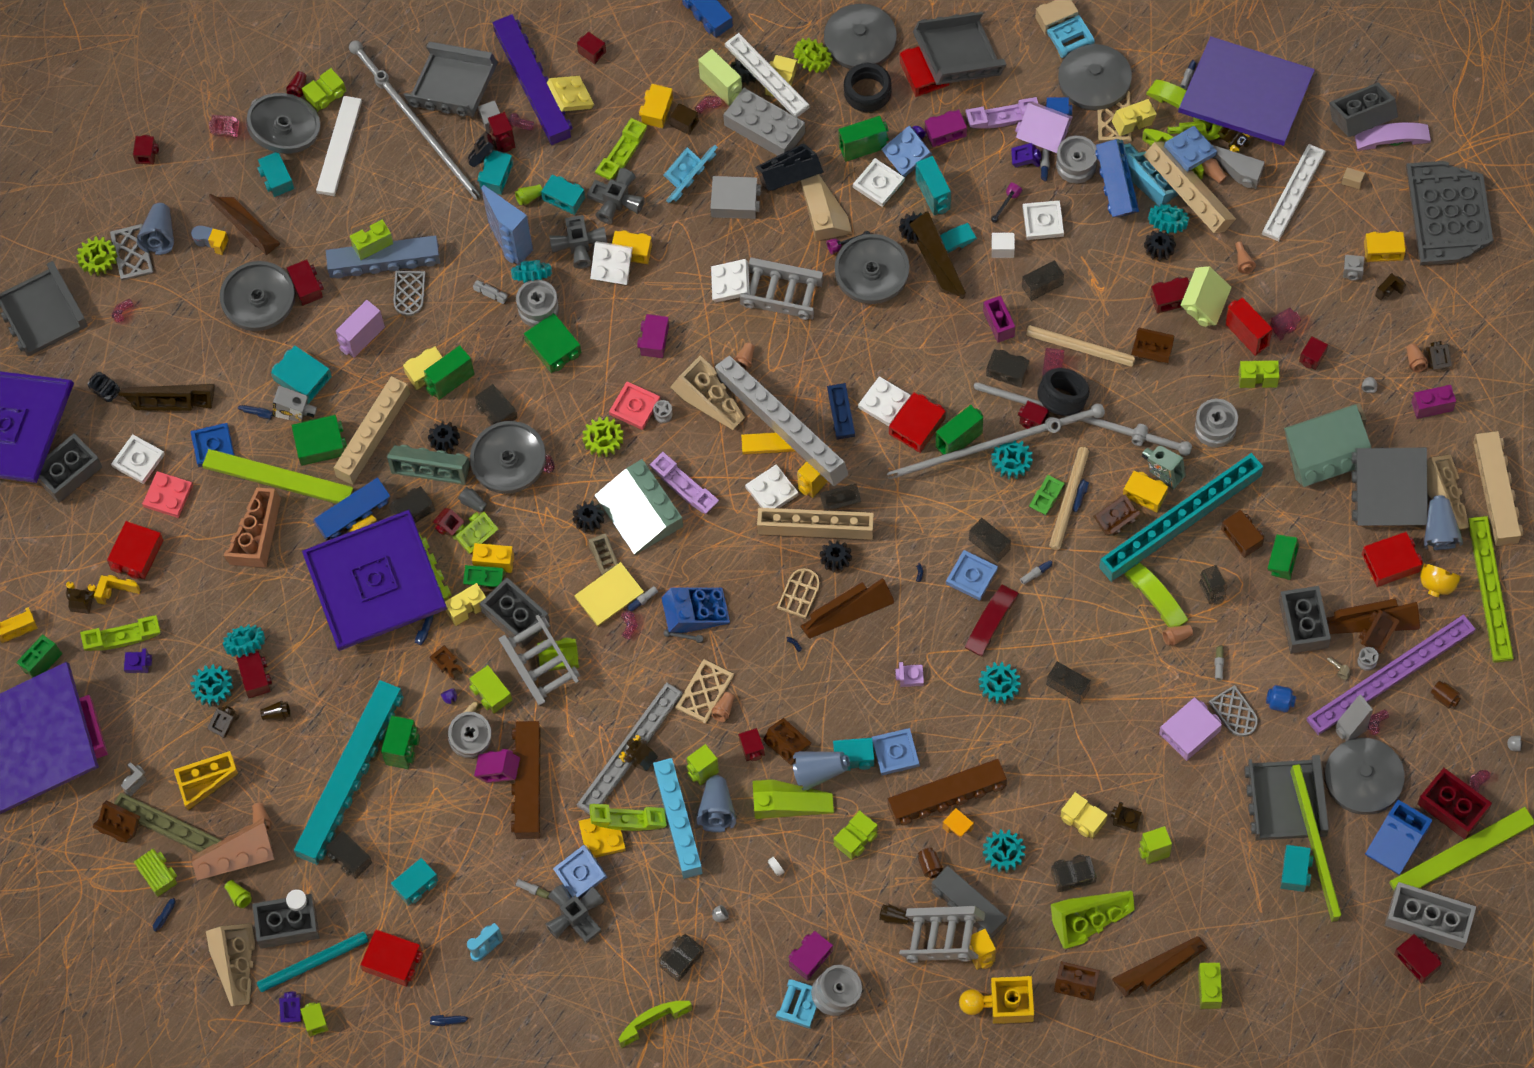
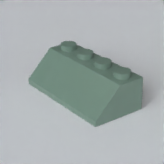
M394 445L387 456L392 474L466 485L470 461L469 457H466L464 454L458 453L453 455L445 451L434 452L426 448L415 449L407 445Z

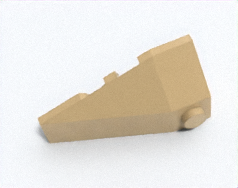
M820 175L801 180L815 241L852 234L847 214Z
M699 356L677 378L671 388L683 400L733 430L745 417L734 399L728 396L724 383L721 384L716 376L717 372L703 357Z
M1451 455L1432 457L1427 460V494L1432 500L1434 496L1439 495L1449 499L1459 530L1469 528L1465 506L1460 502L1462 490L1457 487L1456 479L1459 476Z
M252 924L220 926L206 931L209 952L230 1005L249 1004L251 979L249 977L250 968H253L251 956L252 950L255 949Z

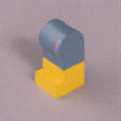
M196 226L191 232L194 243L197 246L214 248L216 254L223 255L229 240L225 231L205 226Z

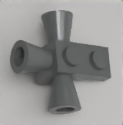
M620 168L617 180L610 179L608 185L594 180L587 198L604 204L596 213V217L600 221L611 224L615 210L621 211L623 206L636 214L641 212L645 198L628 195V187L636 178L635 174L630 170Z
M583 215L565 218L568 236L549 235L552 254L570 247L571 254L574 253L573 266L577 269L587 268L592 264L587 252L589 251V244H595L596 241L607 243L605 228L603 226L586 232Z
M564 884L557 886L551 891L548 897L560 906L561 916L545 923V925L556 939L560 937L569 925L585 944L602 932L588 914V910L604 903L603 898L594 887H591L581 900L576 895L571 898Z

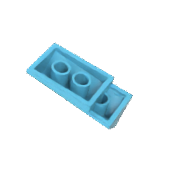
M1130 143L1124 144L1132 182L1159 207L1160 204L1165 205L1179 195L1143 156L1146 151L1138 152Z

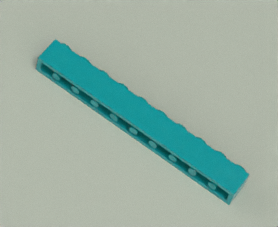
M1250 453L1102 557L1099 568L1112 582L1260 478L1264 466Z
M379 680L294 848L296 857L316 865L325 858L326 848L329 843L333 842L336 834L335 830L337 826L342 824L343 814L346 808H350L353 801L352 796L355 791L359 790L361 786L360 780L363 774H367L370 767L369 762L372 757L376 756L380 740L383 741L386 736V728L391 715L395 716L396 708L400 707L403 702L404 696L401 688Z

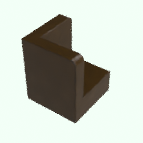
M678 104L670 115V125L688 135L691 134L699 122L698 112L682 104Z

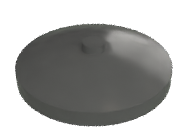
M853 4L843 7L830 17L825 26L824 44L825 47H828L827 52L832 54L830 57L836 63L848 69L868 62L881 65L891 56L896 46L897 34L894 22L886 12L873 5Z
M1099 44L1085 45L1071 51L1063 59L1058 73L1059 87L1063 95L1069 97V101L1074 105L1088 110H1102L1119 103L1127 95L1132 80V72L1127 59L1117 50Z
M273 93L262 96L253 102L247 113L246 126L252 139L263 148L277 153L290 154L303 151L316 141L320 129V119L316 110L304 99L286 93Z
M867 234L850 240L841 248L835 260V278L840 289L848 297L861 303L878 304L891 300L903 290L908 281L909 260L904 249L896 241L883 235Z
M265 261L249 262L237 267L225 278L220 290V303L225 316L237 327L249 331L267 330L278 325L289 315L295 302V290L289 275L281 267Z
M504 421L489 426L479 434L471 448L470 464L476 479L485 488L502 494L516 493L530 487L541 476L546 464V449L540 435L533 428L521 422Z
M1355 738L1340 744L1331 753L1325 767L1324 779L1330 796L1339 806L1352 813L1371 815L1388 809L1396 802L1403 789L1405 774L1400 758L1388 745L1371 738Z

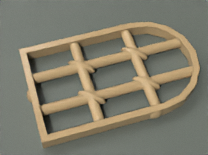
M805 568L793 572L788 579L777 609L806 619L815 596L819 591L820 582L817 574ZM801 572L798 581L792 579L794 575ZM805 572L812 574L808 585L801 581ZM814 576L817 579L816 588L811 584ZM790 582L796 585L792 595L786 594ZM799 585L806 589L802 599L795 595ZM809 589L815 590L811 602L805 599ZM784 596L790 600L787 608L780 607ZM793 599L800 603L796 612L789 610ZM803 603L809 605L805 615L799 613Z

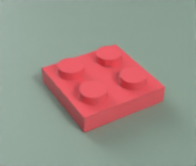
M626 382L611 407L609 415L643 430L653 413L654 404L660 401V396L630 382Z
M157 471L142 505L145 508L179 518L193 484L190 481Z

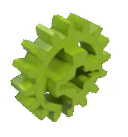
M802 38L801 41L797 42L793 53H795L794 58L799 59L797 63H802V68L807 67L809 72L814 70L816 73L819 70L823 73L825 69H828L832 61L830 57L832 54L827 52L828 47H823L822 42L818 44L816 39L811 41L810 38H807V40Z
M96 236L94 241L88 238V243L82 242L83 248L77 249L79 254L76 257L79 266L82 267L83 272L88 271L91 276L94 272H96L97 276L102 271L104 274H107L106 269L112 270L111 264L117 263L115 258L118 255L115 246L112 245L110 240L106 242L104 237L98 240Z
M598 417L597 422L592 419V425H585L586 430L582 432L584 436L582 439L585 449H590L592 455L597 452L598 457L602 453H604L605 457H608V452L614 455L615 448L620 450L619 443H623L622 436L624 435L621 425H616L615 419L609 422L608 417L605 420ZM613 431H614V433H615V435H616V436H615V439L613 438V435H612V432H613Z

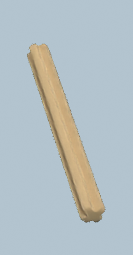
M1030 325L1027 328L1026 335L1032 338L1127 366H1133L1135 362V356L1035 326Z
M1079 447L1049 544L1053 550L1060 549L1077 489L1089 455V450L1086 447Z

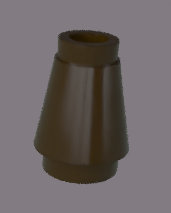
M279 701L260 709L262 720H286L287 717L291 716L287 701Z
M889 903L888 905H882L879 920H882L883 923L907 925L909 920L906 917V911Z

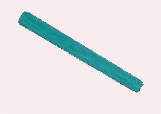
M360 932L258 981L257 986L260 992H264L367 943L368 937L365 932Z

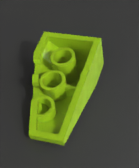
M773 779L753 781L755 819L833 814L832 793L815 789L803 791L802 786Z
M1132 891L1072 898L1051 904L1052 922L1064 949L1085 943L1091 935L1096 932L1099 934L1104 930L1105 926L1111 922L1119 921L1135 910Z

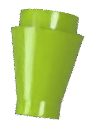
M540 184L519 188L518 191H515L516 200L519 205H527L542 195L541 191L543 188Z
M230 880L225 884L224 888L236 907L242 909L250 904L252 901L250 892L235 883L234 880Z

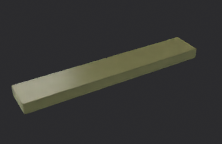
M121 792L114 803L139 815L140 825L194 851L200 852L222 841Z

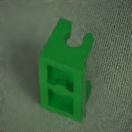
M1276 535L1267 568L1268 571L1272 572V576L1291 580L1299 550L1297 537Z
M465 565L463 584L474 585L477 583L478 586L497 587L503 581L506 572L504 568Z
M42 634L16 663L25 674H29L31 678H34L46 672L63 653L53 641Z

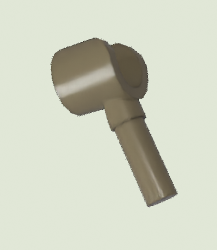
M1329 657L1327 660L1339 670L1337 676L1347 680L1350 675L1349 667L1341 665L1332 657Z

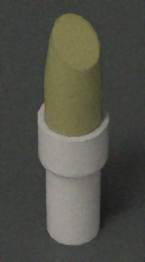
M1223 645L1216 648L1215 680L1219 681L1223 680Z
M521 879L517 880V887L529 891L533 895L550 899L548 891Z

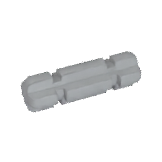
M477 280L473 285L475 291L482 292L483 295L493 300L497 299L502 304L508 299L506 293L499 292L498 289L488 284L484 285V282Z

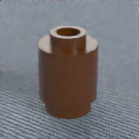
M1438 681L1431 690V694L1434 695L1433 698L1448 709L1451 707L1455 708L1461 700L1459 697L1460 692L1446 682Z
M930 847L918 852V861L924 876L930 879L936 878L943 870L936 851Z

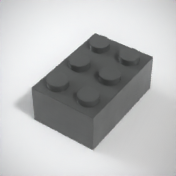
M1379 82L1329 102L1332 121L1348 137L1355 136L1358 133L1398 117L1396 99Z
M74 433L47 455L38 482L60 503L99 471L102 465L99 458Z
M508 578L502 581L480 603L482 613L512 638L538 623L535 617L538 614L541 618L545 616L548 623H550L548 613ZM543 629L524 639L518 645L523 649Z
M1319 586L1281 591L1279 605L1290 654L1329 648L1331 637Z
M306 894L307 904L299 911L291 910L287 905L286 898L252 904L256 938L260 949L320 939L315 900L312 894Z

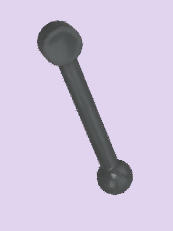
M668 629L663 632L666 637L675 636L696 640L697 643L703 642L702 635L691 636L669 633Z

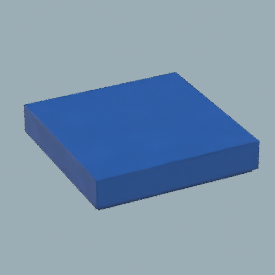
M228 423L190 431L198 467H202L208 449L235 456Z

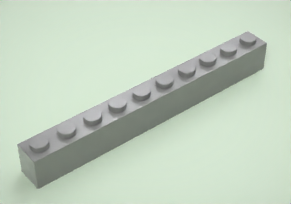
M730 355L715 366L719 380L828 482L835 486L848 476L845 462Z

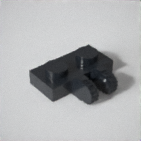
M487 131L474 143V149L467 158L469 165L472 167H477L482 162V159L485 156L488 157L494 149L492 137Z

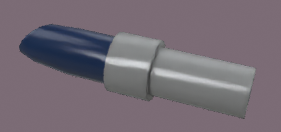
M1194 60L1190 62L1184 73V78L1180 85L1183 89H1187L1194 75L1197 65Z
M1047 149L1042 150V161L1040 164L1041 179L1045 182L1047 181L1048 169L1050 168V150Z
M1049 560L1032 569L1031 572L1020 578L1021 583L1025 585L1032 579L1042 575L1043 572L1052 566V561Z
M655 586L629 604L627 613L648 602L647 600L657 594L658 590Z

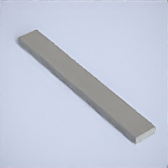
M666 682L577 803L578 808L590 815V803L603 804L632 765V762H622L619 758V754L622 755L621 752L626 753V750L629 748L627 741L639 735L648 743L682 697L683 692Z

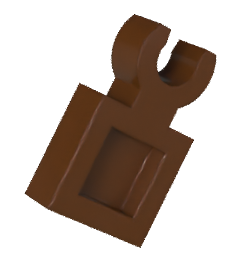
M445 645L429 657L442 673L446 670L448 671L451 680H455V676L452 674L453 671L457 670L460 674L463 673L461 666L454 664L457 662V658Z

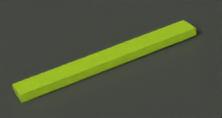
M208 449L202 465L204 469L336 504L350 496L354 490L350 486Z
M1488 516L1469 518V530L1493 663L1513 661Z
M1299 764L1293 765L1290 772L1331 922L1338 921L1341 917V912L1302 769Z
M1523 807L1394 878L1389 884L1393 890H1395L1398 882L1420 889L1533 827L1534 819L1526 807Z

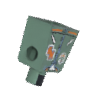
M1158 446L1154 451L1149 448L1143 451L1142 458L1148 461L1149 471L1172 489H1175L1186 476L1183 457L1162 446Z

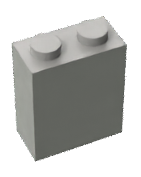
M713 176L711 217L756 219V212L760 211V201H757V196L761 195V185L757 184V178Z

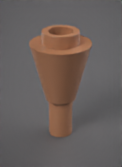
M1237 242L1235 246L1238 252V271L1244 274L1251 273L1255 269L1256 264L1245 251L1242 242Z

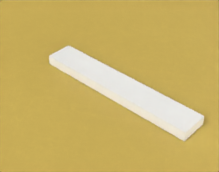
M739 33L725 43V47L793 116L797 118L810 108L809 104Z
M343 97L316 189L318 194L335 196L361 108L362 99Z
M1308 144L1264 227L1262 235L1278 242L1280 241L1325 155V150Z

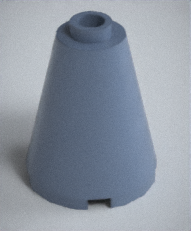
M156 203L151 207L137 235L138 246L147 253L153 251L155 255L166 254L172 250L174 245L170 208L164 203Z
M1443 495L1434 496L1433 500H1430L1424 548L1429 549L1428 546H1433V550L1453 549L1457 543L1462 546L1463 539L1450 500Z
M799 751L793 755V759L796 758V764H793L794 776L799 786L803 785V791L809 790L847 771L850 766L849 757L843 752Z
M714 775L707 779L697 814V825H702L703 830L723 832L725 828L730 826L731 829L735 826L736 815L726 780L719 775Z

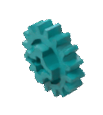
M1160 204V207L1154 205V208H1150L1148 220H1150L1149 224L1154 225L1153 228H1158L1161 232L1166 230L1167 233L1173 232L1176 234L1177 230L1183 232V229H1187L1189 217H1187L1188 213H1183V209H1179L1177 206L1171 207L1170 204Z
M540 260L523 261L521 266L516 265V267L511 269L513 280H523V283L530 280H542V278H547V276L552 274L551 265L549 263L545 264V262L540 263Z
M1016 440L999 445V448L994 447V453L991 456V459H993L992 466H996L995 472L1001 471V477L1006 474L1008 479L1011 476L1018 479V474L1024 477L1025 470L1030 471V465L1033 463V459H1031L1032 452H1028L1029 446L1023 447V441L1018 444ZM1001 454H1003V458L1000 461L999 457ZM1024 457L1025 461L1023 464H1021V460Z
M250 624L244 628L240 626L239 628L232 629L233 632L227 633V637L223 638V646L227 655L231 654L232 657L238 655V658L243 654L248 656L249 653H256L255 650L261 649V645L265 644V636L261 627L257 628L256 625L250 627Z
M993 662L992 668L987 665L986 672L981 671V678L978 681L981 684L979 685V691H983V697L989 696V702L995 699L996 704L999 703V700L1006 704L1007 698L1012 701L1014 698L1013 694L1018 695V688L1021 687V683L1018 682L1020 681V675H1016L1017 669L1010 670L1011 664L1004 667L1003 662L1000 663V666Z
M212 664L210 669L205 665L204 671L198 669L199 675L192 676L195 682H190L193 688L191 692L195 695L196 701L201 699L202 705L208 702L209 707H212L213 702H216L218 706L220 705V700L226 702L225 696H231L229 689H233V684L231 683L233 680L229 676V672L227 670L223 671L222 666L216 669L214 664Z
M1000 829L998 835L992 832V838L987 836V843H983L985 851H983L982 855L987 857L985 863L991 862L990 868L998 867L999 873L1002 869H1005V872L1008 873L1010 867L1015 871L1016 864L1021 866V859H1025V853L1023 852L1026 847L1022 845L1023 839L1017 840L1018 834L1015 833L1012 836L1010 835V830L1005 834ZM1002 845L1004 846V849L1007 852L1006 857L1004 856V853L1001 850ZM1016 855L1013 860L1009 861L1012 856Z

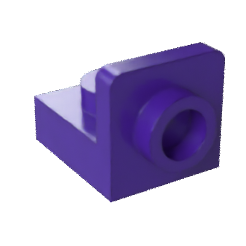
M1032 143L1011 148L1012 165L1014 167L1033 163L1036 167L1040 166L1041 152Z
M142 648V652H125V673H148L149 666H152V655L148 653L147 648Z
M295 991L284 992V995L279 998L281 1023L300 1022L302 1020L300 1010L301 994L296 995Z

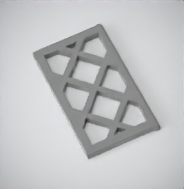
M143 224L110 232L112 243L118 255L116 261L121 281L153 273L150 254L145 252L142 256L136 253L135 250L138 248L137 238L131 235L133 231L140 230ZM122 234L125 237L119 244L116 242L115 236ZM128 238L136 242L132 249L123 246ZM121 249L128 252L124 260L120 259L119 256ZM132 255L140 258L136 266L128 263ZM143 261H146L149 269L141 270L139 267ZM124 266L133 269L130 274H123Z

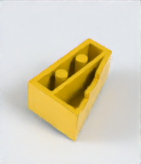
M230 751L174 769L186 809L189 810L238 774L233 755Z

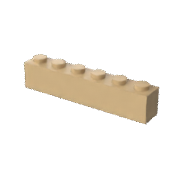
M1166 141L1154 142L1143 156L1213 233L1225 232L1236 218L1192 170L1187 172L1164 147Z
M392 376L390 377L334 466L337 478L352 485L354 484L410 395L408 384Z
M1498 431L1476 434L1473 444L1495 546L1517 544L1520 537L1523 536L1522 525L1518 524L1519 510L1514 505L1515 492L1510 487L1512 479L1510 472H1507L1506 469L1508 459L1506 455H1503V438H1500Z
M758 508L757 530L758 534L873 540L874 513Z

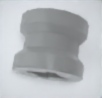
M660 400L654 404L655 420L659 423L669 422L673 417L671 404L665 400Z
M1372 647L1363 648L1359 653L1358 666L1365 671L1374 669L1378 661V652Z

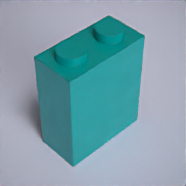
M930 156L916 162V182L933 216L946 213L951 209V191L934 157Z
M295 345L291 350L286 351L283 359L273 366L271 372L273 381L282 387L306 395L308 397L307 404L312 401L332 377L329 368Z

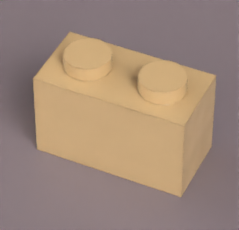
M1054 0L1036 8L1035 18L1046 35L1047 29L1078 16V10L1072 0Z

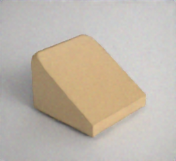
M1347 167L1342 184L1360 189L1365 172Z

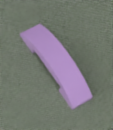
M1037 97L1019 100L1018 104L993 109L984 110V107L967 109L966 115L972 128L1004 127L1022 122L1024 115H1021L1024 105H1027L1029 102L1038 103Z
M1421 123L1384 124L1355 135L1357 151L1376 149V145L1409 141H1412V145L1431 143L1428 125Z
M664 452L650 464L655 473L673 491L702 513L707 514L719 502L707 489H702L677 467V463Z

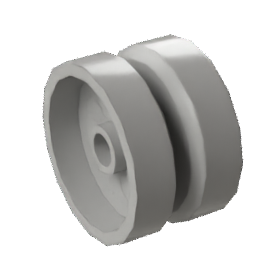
M1077 135L1068 137L1061 142L1057 150L1056 168L1062 179L1069 183L1078 184L1092 178L1097 166V148L1090 139Z
M530 280L518 289L516 295L518 313L521 320L528 326L534 327L553 313L556 316L558 315L557 293L554 287L547 281Z
M1207 400L1197 410L1194 428L1196 437L1208 447L1218 448L1227 445L1232 441L1236 433L1237 411L1226 400Z
M464 712L457 715L452 720L448 730V741L451 749L463 758H476L479 754H483L491 743L489 722L476 712ZM468 733H472V734H473V737H472V738H470L469 736L466 737V735H467Z
M833 965L827 968L813 983L811 990L812 1000L821 1012L830 1016H839L847 1012L860 998L862 992L861 980L851 968L844 965Z

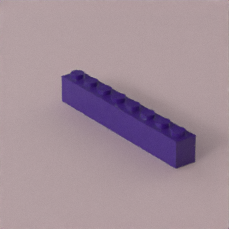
M513 14L492 22L494 32L551 146L571 138L570 130L573 129L569 119L565 120V111L560 110L547 84L549 79L547 76H543L542 65L540 62H536L535 51L533 48H529L527 35L521 32L522 26L519 20H515Z

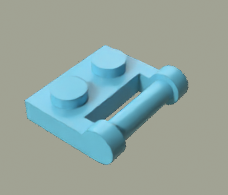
M1080 15L1047 29V34L1057 48L1061 58L1066 57L1068 53L1081 46L1095 43L1092 34ZM1081 35H1084L1085 37L1066 47L1063 46V43H1066L1076 37H1079Z
M495 923L491 926H486L481 931V935L476 939L471 938L467 941V947L471 951L470 956L473 961H480L503 941L500 928Z
M789 979L787 983L788 989L781 1009L777 1011L775 1017L781 1021H788L810 1029L817 1010L812 1000V986ZM796 990H800L794 1012L789 1014L788 1010Z

